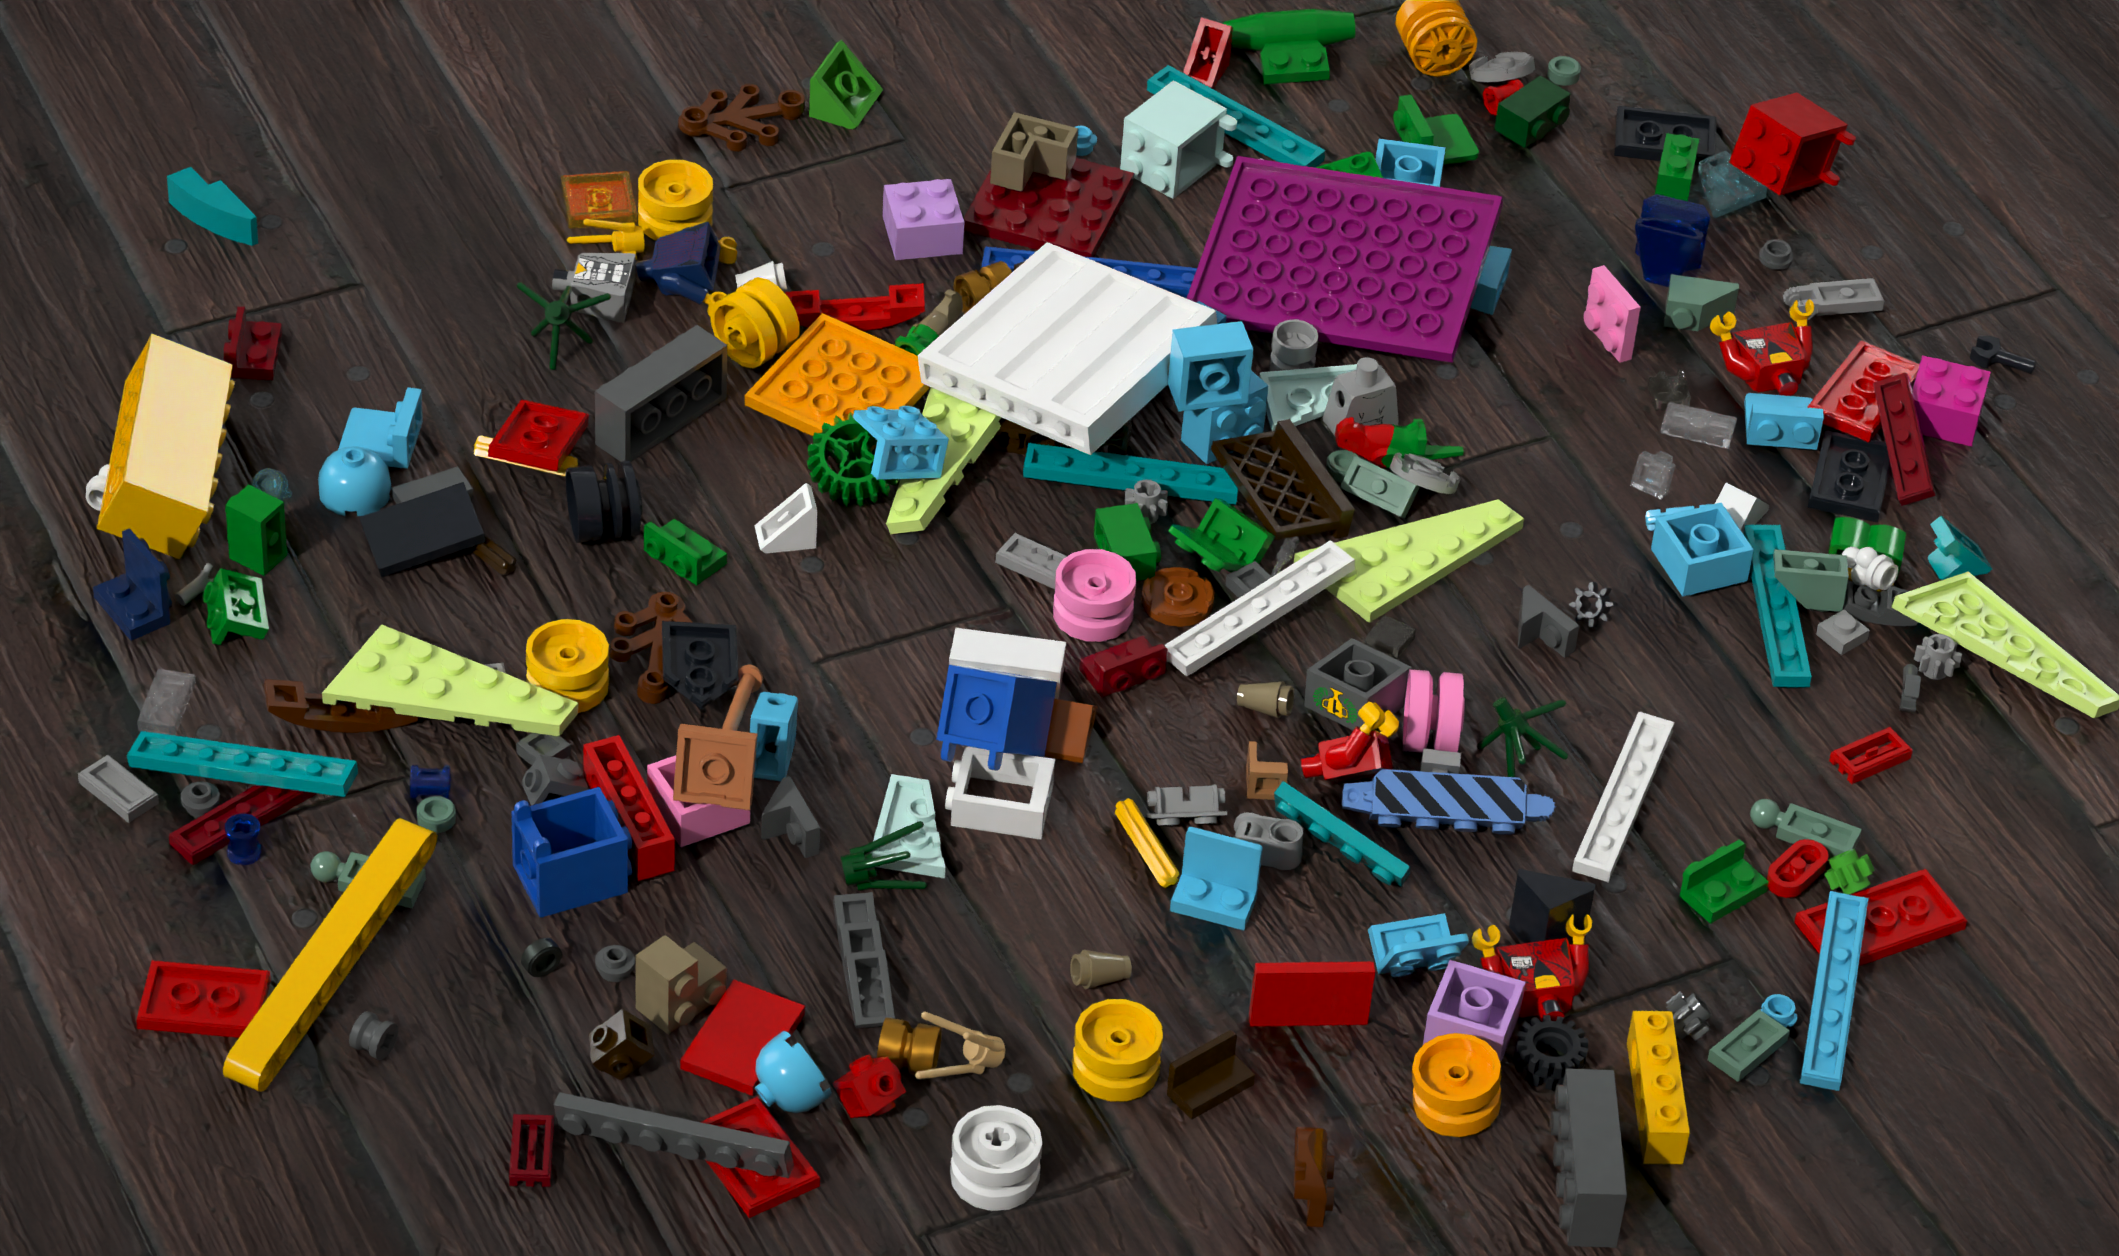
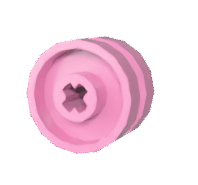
M1085 549L1074 552L1064 558L1056 569L1053 618L1058 627L1071 637L1091 642H1103L1123 634L1128 630L1133 621L1136 572L1123 557L1103 549Z
M1409 669L1403 718V751L1423 753V749L1427 748L1430 730H1433V747L1435 750L1458 751L1465 710L1462 673L1443 672L1438 679L1436 695H1433V678L1430 672Z

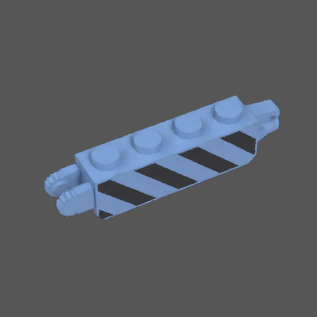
M1382 769L1373 777L1372 781L1344 784L1342 791L1343 809L1369 814V820H1378V825L1383 827H1400L1401 822H1416V828L1426 830L1439 829V824L1454 825V830L1460 832H1476L1477 826L1492 827V833L1515 834V829H1521L1525 821L1537 822L1538 820L1545 822L1546 819L1549 820V816H1552V813L1555 812L1556 806H1554L1555 802H1553V799H1550V796L1546 797L1544 795L1542 797L1538 794H1526L1527 786L1520 778Z

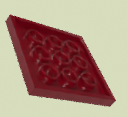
M1076 158L1065 180L1033 172L1024 190L1021 192L990 184V169L963 218L964 231L1039 250L1048 242L1080 256L1095 257L1133 185L1134 173L1117 167H1110L1090 162L1086 159Z

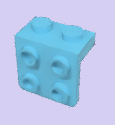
M1748 393L1744 401L1747 444L1817 450L1824 420L1823 409L1807 408L1813 400L1808 397Z
M1445 913L1372 925L1368 929L1378 974L1391 972L1392 977L1406 976L1413 973L1414 968L1428 966L1429 971L1445 969L1449 960L1454 961L1457 956L1461 955V951L1469 943L1467 934L1450 935Z

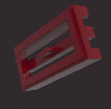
M513 1114L509 1186H518V1181H526L527 1187H534V1181L542 1182V1187L551 1186L554 1115ZM522 1125H529L526 1170L519 1169ZM538 1125H545L542 1170H535Z

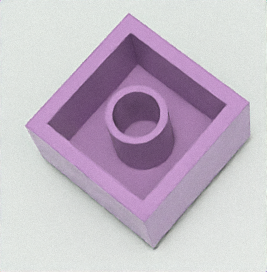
M951 179L884 185L883 220L895 260L963 254L964 219Z
M1449 960L1427 1014L1423 1044L1437 1036L1452 1033L1473 1035L1486 1041L1497 1052L1501 1064L1521 1012L1526 982Z

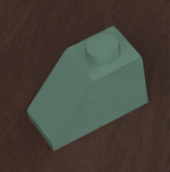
M1671 274L1666 300L1664 327L1699 331L1710 326L1712 319L1719 315L1720 320H1723V315L1727 312L1734 314L1739 284Z
M1774 549L1775 578L1806 609H1814L1821 612H1840L1843 610L1849 578L1847 555Z

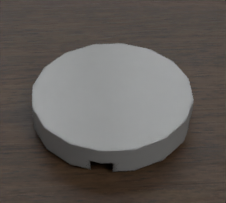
M1503 52L1495 55L1496 58L1489 61L1484 56L1472 61L1469 65L1471 79L1478 82L1512 80L1524 77L1535 70L1534 57L1526 52Z
M1401 453L1395 454L1389 467L1399 477L1439 493L1454 494L1461 480L1454 471H1451L1450 476L1443 473L1445 467L1441 466L1440 463L1411 453L1405 454L1404 458H1402Z

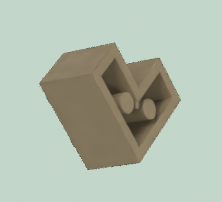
M1014 112L992 151L990 184L1022 192L1033 172L1065 180L1076 161L1078 128Z
M664 935L636 954V1009L665 1033L670 1034L681 1025L684 1026L690 1023L698 1013L708 1006L715 1005L720 1001L726 992L727 967L695 942L683 949Z

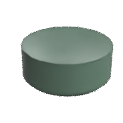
M1555 57L1548 64L1547 77L1557 85H1573L1580 78L1581 66L1578 61L1571 57Z
M1338 450L1328 456L1326 470L1334 481L1342 483L1354 456L1359 457L1356 453L1348 450Z
M432 796L418 804L417 823L419 826L436 833H442L451 829L455 824L456 811L455 805L451 800L441 796Z

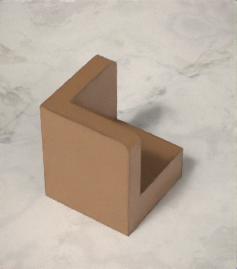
M1249 741L1246 762L1247 799L1275 800L1274 792L1282 781L1287 783L1288 763L1257 761V741Z

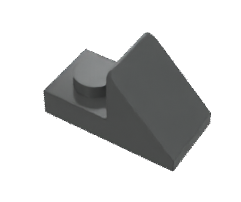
M1530 585L1525 586L1519 611L1518 648L1520 649L1540 638L1547 646L1553 648L1564 658L1574 653L1580 625Z
M784 777L762 813L761 838L766 840L787 833L791 844H797L803 856L808 858L819 854L820 826L791 777Z

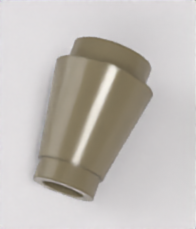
M1284 681L1240 684L1238 688V706H1243L1276 718H1281L1282 715L1290 716L1292 712L1294 688L1293 686H1286Z
M1082 950L1080 954L1072 956L1070 964L1071 978L1076 986L1082 985L1084 989L1122 979H1129L1132 972L1131 960L1128 955L1121 956L1118 954Z

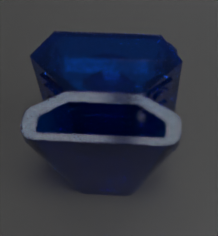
M1659 194L1644 199L1641 218H1638L1635 223L1637 238L1635 253L1640 256L1645 281L1669 287L1671 274L1682 276L1685 271L1701 268L1710 222V215L1704 205Z

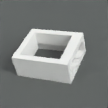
M965 746L962 761H954L952 782L956 783V786L948 787L945 809L952 810L951 826L1041 839L1053 789L1055 759L1003 753L1001 767L998 771L988 768L990 750ZM970 777L1032 786L1033 791L1030 804L968 795L966 793Z

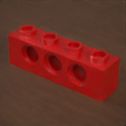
M620 735L584 744V778L590 789L600 787L607 801L612 800L614 802L620 826L628 828L632 839V849H628V857L637 880L640 881L674 871L675 838Z

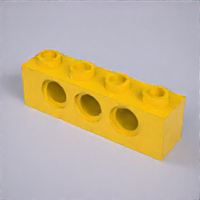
M1633 1011L1627 1038V1048L1643 1164H1683L1690 1132L1672 1011Z

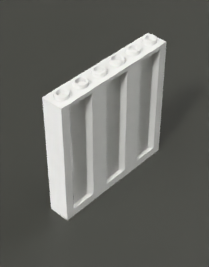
M1047 242L918 355L921 383L1088 455H1092L1168 385L1173 329L1217 324L1216 310Z

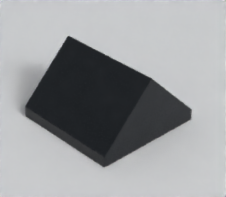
M1518 869L1509 928L1523 943L1567 938L1569 944H1573V937L1569 936L1566 931V923L1573 914L1574 927L1578 930H1585L1584 918L1587 914L1590 916L1596 884Z

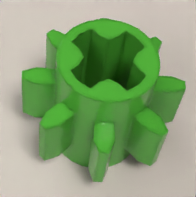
M1851 849L1828 860L1832 868L1827 870L1824 875L1831 890L1840 887L1843 894H1852L1870 885L1867 876L1873 874L1872 872L1875 870L1868 854L1858 857L1856 850Z

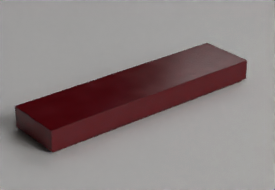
M1903 373L1874 382L1873 387L1897 496L1901 506L1936 496L1908 374Z
M254 785L170 833L169 844L190 864L194 865L318 793Z

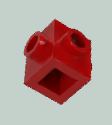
M871 1055L860 1057L849 1065L851 1071L832 1083L850 1118L871 1116L872 1114L878 1116L886 1113L895 1107L894 1100L906 1092L901 1082V1073L897 1066L890 1061L889 1057L872 1058Z

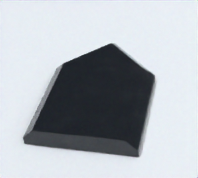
M662 621L663 680L700 709H703L738 684L736 625Z

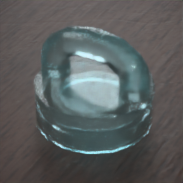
M266 468L260 470L253 478V487L281 501L292 496V491L288 489L286 475L281 471Z

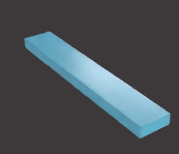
M1833 891L1829 893L1800 1084L1836 1091L1840 1090L1868 898Z

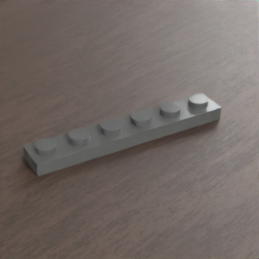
M559 1092L554 1103L559 1129L574 1135L585 1134L603 1138L611 1143L622 1142L641 1146L648 1151L659 1150L678 1154L689 1160H706L718 1163L726 1168L738 1167L756 1171L764 1176L775 1175L789 1178L794 1166L789 1141Z

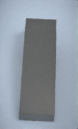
M873 892L834 895L833 907L838 941L855 1029L883 1026L886 1017L895 1019L886 953L882 947L879 921L876 920Z

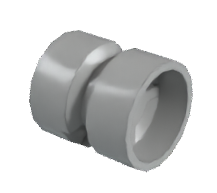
M1294 319L1280 322L1274 328L1269 371L1315 368L1318 333L1313 325Z

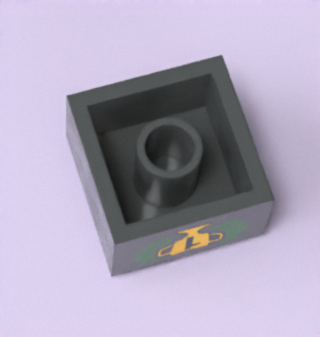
M1351 638L1307 669L1304 706L1353 731L1356 726L1361 727L1365 723L1358 715V711L1367 702L1377 703L1384 713L1390 710L1395 714L1404 707L1408 673L1412 667Z

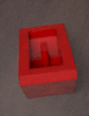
M1201 17L1183 73L1214 89L1230 63L1233 27Z

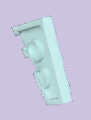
M1357 364L1260 372L1259 377L1268 385L1266 412L1271 431H1275L1277 421L1290 419L1297 426L1322 417L1334 379L1340 374L1356 370Z
M891 774L873 841L918 821H922L924 826L903 838L870 852L873 858L903 851H909L911 854L908 859L876 867L945 878V863L940 849L941 842L936 828L935 810L929 780Z

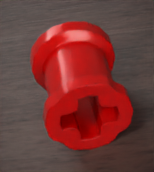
M1516 78L1508 80L1507 84L1499 87H1486L1483 91V98L1488 112L1497 115L1498 103L1524 87L1522 82Z

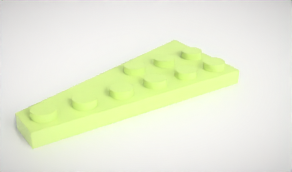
M381 625L322 692L323 704L336 705L337 701L341 700L355 702L356 708L371 710L372 705L391 707L396 714L452 722L455 721L456 717L475 719V725L488 727L490 722L511 724L516 731L560 736L578 714V702L384 625Z

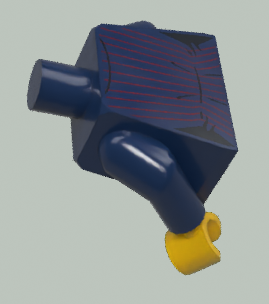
M709 222L687 227L681 231L658 238L655 242L653 258L637 262V274L642 282L655 279L661 293L664 295L676 294L699 305L702 302L708 304L707 313L711 317L713 305L725 297L726 294L724 292L709 294L707 291L714 290L718 262L720 261L725 264L735 263L737 243L732 237H723L720 241L717 240V236H715Z

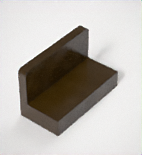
M1232 1030L1223 1033L1170 1064L1167 1096L1191 1120L1254 1085L1255 1074L1235 1055L1237 1035Z

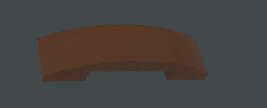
M265 679L264 682L268 712L290 723L311 729L346 733L372 732L404 726L418 720L416 716L396 714L391 707L372 705L371 710L356 708L355 702L338 700L336 705L323 704L322 694L305 693L302 681Z

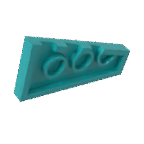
M1284 781L1274 792L1276 811L1298 822L1321 841L1328 842L1340 849V852L1356 864L1361 862L1371 868V873L1383 883L1391 885L1394 882L1402 887L1409 877V865Z

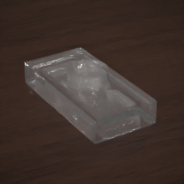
M1669 402L1660 433L1729 449L1737 418Z
M158 669L137 720L138 731L176 735L196 684L195 674Z

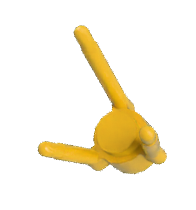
M585 219L583 224L586 226L618 231H613L612 235L567 238V242L570 244L612 242L614 251H620L621 253H643L645 246L643 229L641 226H635L634 222L617 223Z

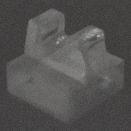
M1643 451L1638 456L1630 486L1662 500L1668 495L1676 465L1672 463L1673 456L1662 451L1654 455Z

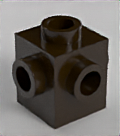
M621 1009L588 1034L592 1065L599 1071L606 1072L620 1081L655 1056L651 1025L624 1009Z

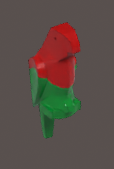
M1349 417L1340 421L1335 431L1338 447L1356 453L1380 468H1389L1394 455L1397 453H1401L1402 458H1404L1405 454L1411 453L1430 460L1462 456L1464 453L1461 446L1426 445V428L1422 419H1413V422L1407 426L1394 424L1367 426L1355 422L1354 417Z

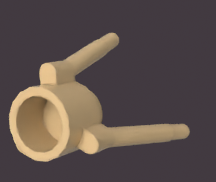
M928 1012L921 1014L922 1019L960 1034L966 1039L963 1045V1054L968 1059L969 1064L918 1071L915 1074L917 1079L965 1073L981 1075L985 1067L995 1068L1002 1063L1005 1056V1044L1000 1037L968 1029Z

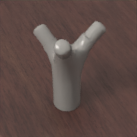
M206 563L199 576L175 594L179 604L185 606L204 592L209 581L213 582L214 578H208L213 567L212 564Z

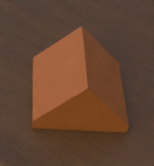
M1054 698L1045 756L1083 763L1098 706Z

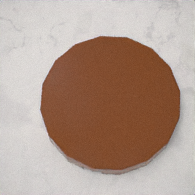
M1171 567L1155 572L1154 577L1150 579L1148 577L1144 581L1141 602L1144 611L1152 619L1165 625L1183 627L1195 625L1208 617L1213 609L1215 592L1211 582L1206 577L1205 581L1198 577V572L1188 568Z

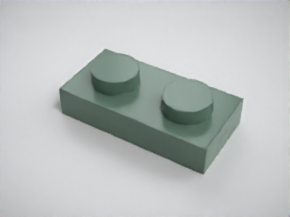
M1354 456L1339 488L1405 519L1420 486Z
M1758 1009L1709 1050L1708 1061L1739 1082L1788 1041L1790 1030Z

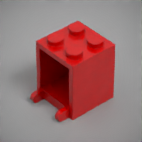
M1793 93L1750 106L1729 163L1778 195L1824 182L1837 186L1840 177L1831 172L1830 169L1841 142L1846 145H1854L1856 137L1846 131L1848 124L1801 94Z

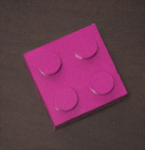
M1922 355L1912 390L1922 435L1972 447L1991 371Z

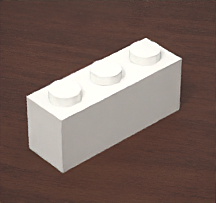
M955 628L949 665L989 669L1055 681L1057 685L1054 698L1059 699L1065 664L1066 642Z

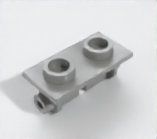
M1216 784L1189 786V801H1183L1182 787H1155L1154 791L1147 792L1148 806H1155V813H1146V817L1156 818L1157 825L1180 824L1179 817H1194L1195 824L1217 823V816L1227 815V811L1218 809V803H1225L1224 788H1217Z

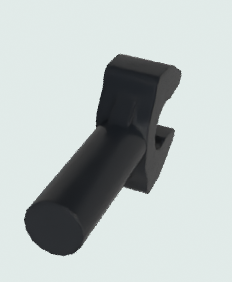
M1978 336L1976 347L1973 346L1971 349L1970 359L1976 365L1983 368H1988L1997 362L2032 374L2036 366V361L2002 350L1999 343L2000 339L1993 336Z

